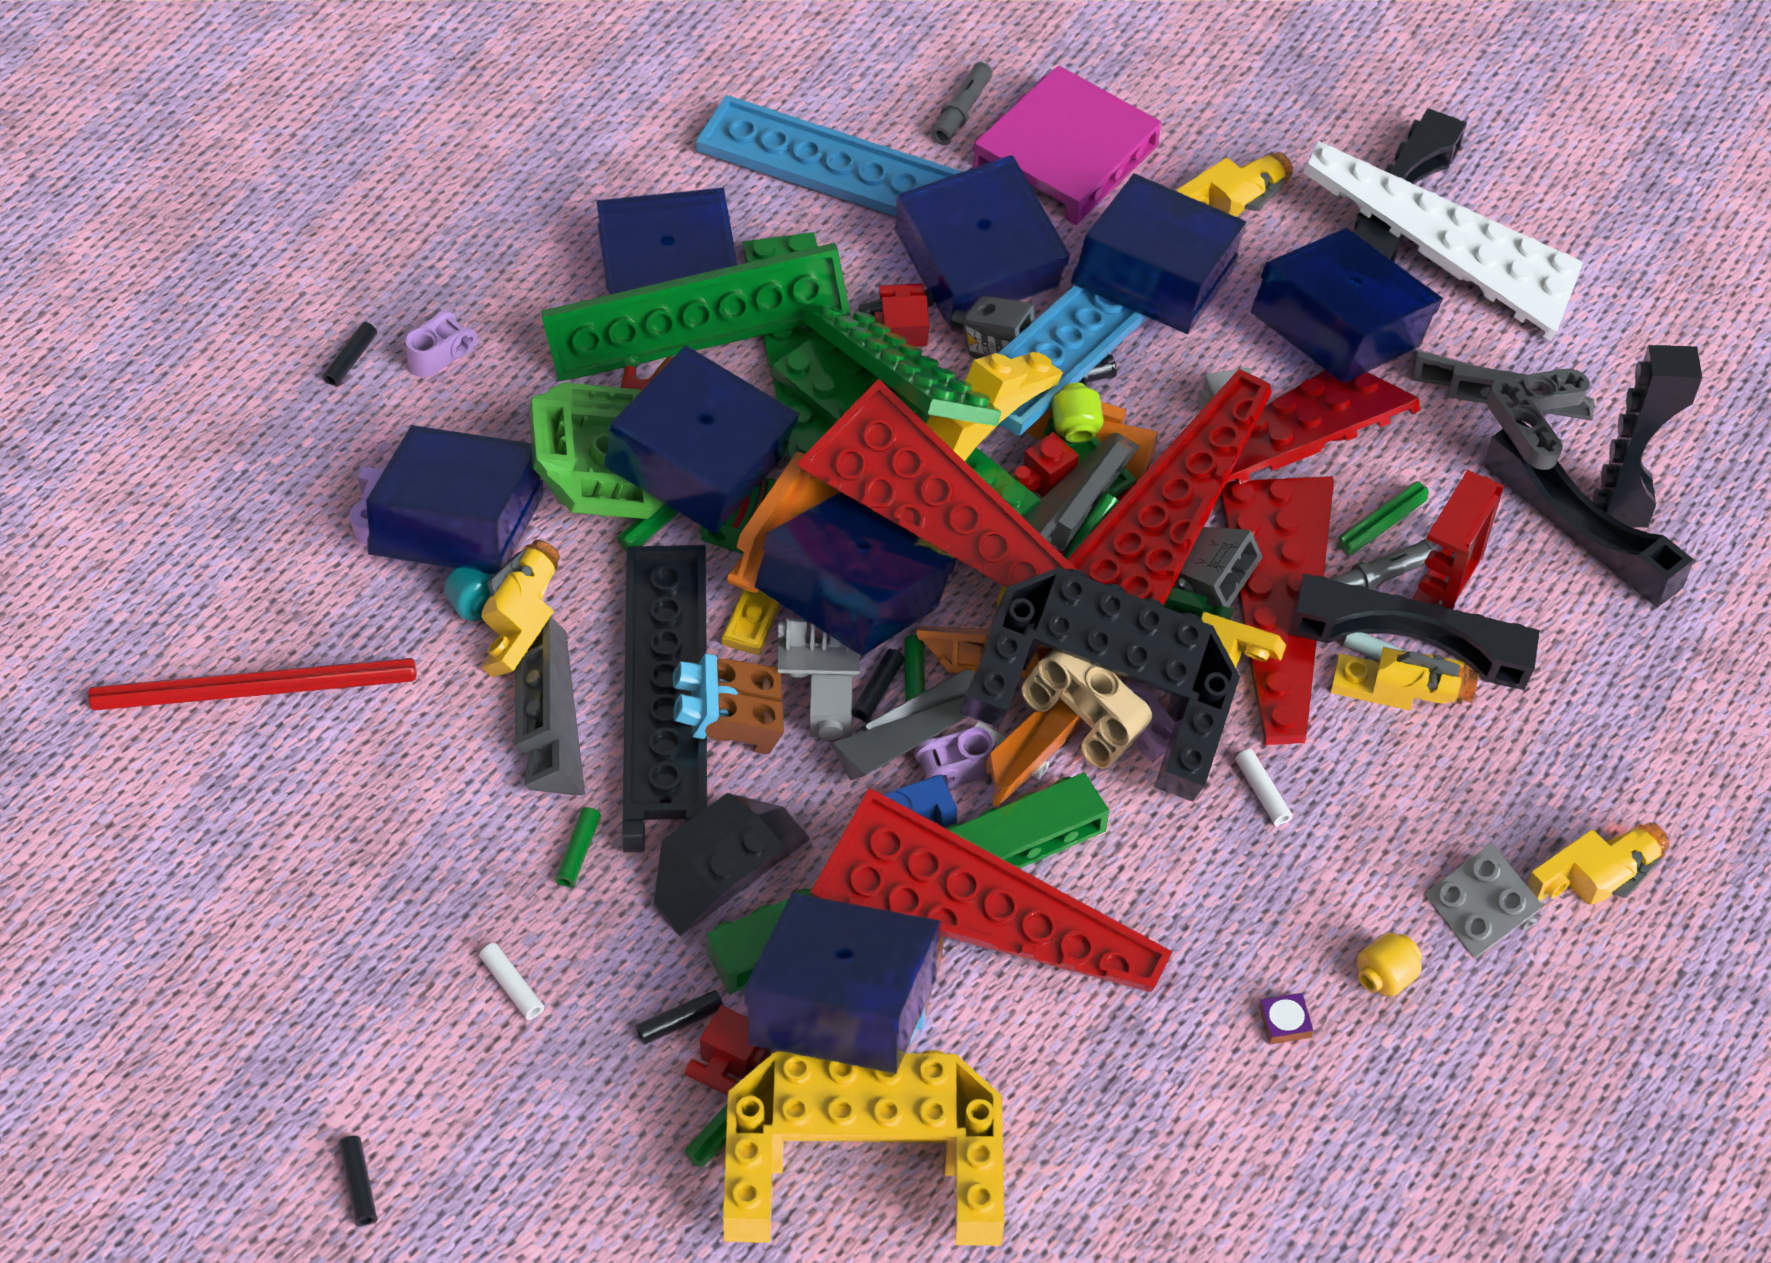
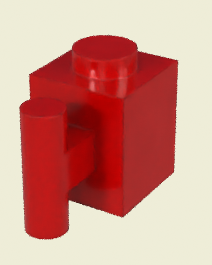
M924 284L879 285V300H882L881 312H874L875 322L890 327V333L906 338L905 344L915 347L928 346L930 322L927 296L924 295Z
M1053 432L1024 451L1023 466L1015 469L1014 478L1031 492L1036 491L1043 498L1078 465L1079 455Z
M721 1005L699 1039L700 1057L708 1062V1065L706 1066L691 1059L684 1074L728 1096V1091L739 1083V1081L727 1076L728 1073L743 1079L770 1056L771 1046L768 1045V1027Z

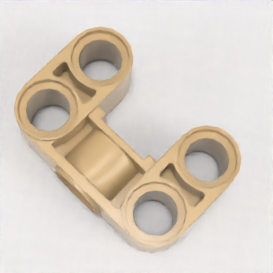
M1054 649L1037 664L1021 688L1024 700L1034 710L1046 712L1062 699L1092 728L1083 739L1081 750L1086 760L1094 767L1100 769L1109 767L1132 746L1152 720V712L1147 703L1135 695L1118 679L1114 672Z

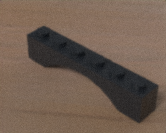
M1427 108L1421 120L1415 119L1408 133V142L1402 141L1394 159L1395 164H1388L1385 172L1400 177L1409 183L1416 184L1433 173L1449 169L1462 146L1467 122ZM1360 212L1354 225V234L1347 233L1340 249V253L1345 255L1342 269L1383 284L1396 261L1401 235L1396 237L1390 233L1391 226L1374 214L1368 218Z
M1648 345L1643 361H1638L1636 364V383L1634 388H1629L1627 391V410L1625 414L1621 413L1619 415L1618 437L1611 440L1609 448L1610 461L1609 464H1603L1601 471L1602 485L1601 488L1595 489L1593 495V503L1613 518L1630 527H1649L1656 507L1652 474L1641 461L1642 454L1649 440L1663 424L1693 404L1702 380L1697 346Z
M1516 420L1522 426L1529 427L1523 421ZM1504 429L1491 437L1484 467L1656 608L1683 589L1694 559L1666 536L1632 528L1610 516L1576 486L1558 461L1553 468L1548 470H1541L1529 465Z
M1304 573L1295 597L1289 634L1324 643H1330L1359 632L1411 637L1430 643L1454 655L1472 668L1485 682L1525 690L1535 669L1540 630L1525 627L1518 623H1508L1487 618L1480 614L1462 612L1439 604H1429L1408 599L1402 595H1392L1371 590L1364 586H1354L1330 580L1323 576H1313Z

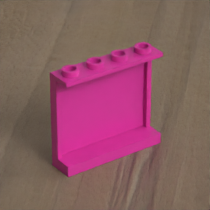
M1058 65L1048 75H1043L1037 85L1027 95L1023 94L1012 109L1006 114H1001L995 124L985 134L981 133L976 138L972 147L974 152L973 167L978 169L988 160L1066 204L1065 220L1077 226L1159 146L1162 121Z

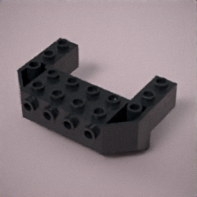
M1057 567L1007 587L982 645L981 655L960 713L999 728L1008 712L1021 672L1026 670L1038 646L1041 644L1172 694L1166 712L1175 724L1154 787L1193 802L1206 785L1240 679V675L1215 628L1210 624L1204 623L1197 615L1170 610L1155 599H1141L1126 593L1125 589L1116 584H1102L1089 579L1085 573L1076 569Z

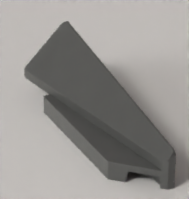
M1416 349L1412 380L1449 386L1448 398L1486 404L1487 395L1494 381L1528 374L1484 368ZM1530 389L1532 392L1536 394L1546 396L1543 392L1539 390ZM1585 396L1583 402L1579 405L1540 412L1592 421L1595 399Z
M1119 433L1110 434L1023 518L1049 543L1052 542L1065 550L1103 492L1107 493L1138 451L1140 445Z
M550 616L543 627L541 635L532 647H529L516 666L515 745L524 754L529 752L524 785L529 790L580 796L585 794L567 633Z

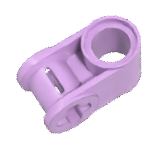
M449 310L439 312L431 320L407 334L405 343L409 371L417 377H430L454 360L463 357L473 349L477 341L476 331L470 327H463L456 321L455 315Z
M973 727L941 738L928 739L915 748L914 756L916 761L923 766L926 775L924 780L942 775L948 789H952L955 786L983 780L991 776L986 773L985 762L990 753L995 749L994 738L986 729ZM975 752H981V753H983V754H980V755H970V754L975 753Z

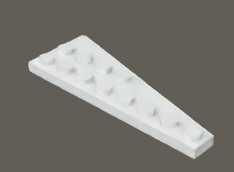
M1318 141L1305 168V175L1336 196L1349 197L1355 201L1360 208V212L1370 218L1374 214L1391 226L1390 233L1396 237H1399L1401 234L1405 235L1420 246L1418 252L1459 280L1472 281L1480 287L1484 297L1492 302L1496 299L1500 300L1516 311L1513 317L1522 323L1528 319L1545 331L1544 338L1552 341L1560 326L1581 270L1582 261Z

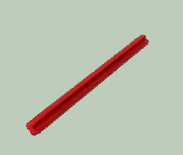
M413 658L93 686L89 688L88 700L91 709L96 711L413 682L416 680L417 670Z

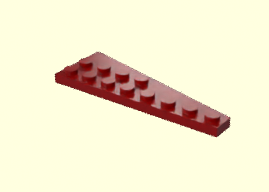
M1342 359L1264 407L1226 483L1236 480L1240 485L1250 481V473L1268 467L1271 471L1277 470L1321 452V449L1326 447L1325 443L1330 441H1349L1358 437L1357 430L1374 423L1380 428L1391 424L1390 417L1406 410L1411 414H1415L1420 411L1419 397ZM1134 485L1130 486L1125 492L1116 497V499L1120 502V500L1128 493V491Z
M1238 369L1067 560L1077 570L1085 573L1089 579L1102 584H1116L1125 589L1128 594L1141 599H1155L1164 605L1272 394L1270 383Z
M880 379L796 463L808 474L1006 588L1057 567L1076 569Z
M1333 476L1250 480L1240 485L1236 481H1231L1225 484L1220 494L1226 528L1251 530L1263 556L1238 593L1242 622L1244 625L1279 635L1286 645L1281 661L1268 657L1267 662H1263L1249 657L1264 745L1305 743L1317 641L1289 634L1295 597L1303 574L1324 577L1334 488Z
M870 787L808 897L819 903L1147 992H1152L1173 952Z

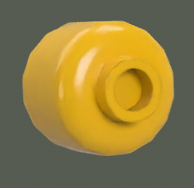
M1386 932L1379 935L1358 954L1357 966L1360 983L1371 993L1378 992L1388 997L1399 994L1420 975L1422 956L1419 947L1405 934Z

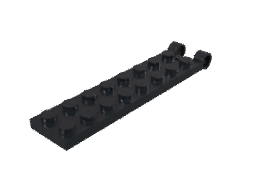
M706 545L627 546L623 853L645 852V820L686 819V822H688L707 808V736L705 739L695 738L692 734V725L674 721L675 701L680 694L691 696V691L673 687V672L679 662L699 664L703 656L707 654ZM663 800H668V801H670L671 803H661V802H662Z

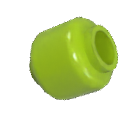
M1067 384L1063 387L1062 391L1053 397L1051 407L1056 433L1065 437L1068 442H1087L1093 439L1104 425L1100 395L1094 389L1086 387L1085 384Z

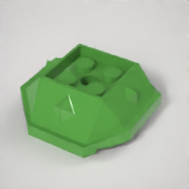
M563 382L551 388L543 395L539 394L531 398L528 409L533 469L549 486L558 504L565 505L571 513L601 515L603 518L617 516L649 519L687 482L691 472L684 413L672 406L667 408L655 397L639 389Z

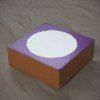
M1303 993L1260 999L1259 1010L1270 1045L1312 1038L1314 1030Z

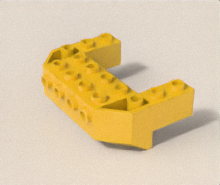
M792 1048L786 1052L775 1051L728 1091L723 1205L724 1242H771L773 1173H783L784 1141L944 1143L945 1176H955V1245L1002 1246L1004 1229L1002 1095L957 1054H945L939 1050H927L922 1053H900L896 1050L884 1049L876 1053H855L850 1049H836L831 1052H810L803 1048Z

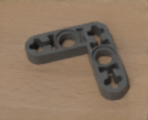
M1559 369L1502 378L1494 381L1486 398V404L1524 460L1535 468L1548 470L1556 465L1563 445L1540 411L1581 404L1590 387V381L1585 374L1575 369ZM1530 389L1539 390L1543 392L1546 396L1536 394L1532 392ZM1516 420L1524 421L1532 427L1522 426Z

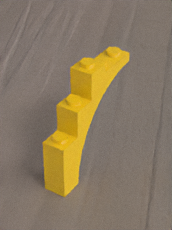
M1035 351L1013 359L994 353L975 359L965 381L972 384V391L989 396V403L1002 411L1000 423L1022 404L1039 393L1058 385L1063 372L1052 364L1050 358ZM930 415L926 424L964 461L996 427ZM871 509L862 527L864 532L889 551L908 545L916 538V535Z

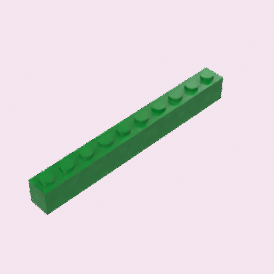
M1083 772L1072 778L1063 777L1046 789L1036 793H1025L1011 804L999 809H988L976 819L964 824H953L946 829L1021 869L1106 832L1109 808L1086 773ZM804 888L796 891L790 898L774 905H763L754 910L751 915L737 921H727L717 925L711 932L706 933L707 955L730 995L857 940L862 921L886 926L894 923L816 902L808 898L812 889Z

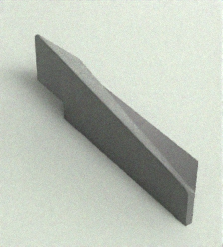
M968 669L960 671L861 726L860 728L863 732L832 743L831 745L850 781L873 772L967 718L968 716L961 714L960 711L974 671Z

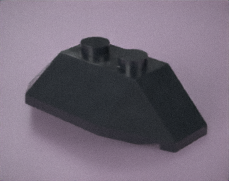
M726 793L662 840L653 906L679 936H682L808 842L810 837L784 807Z

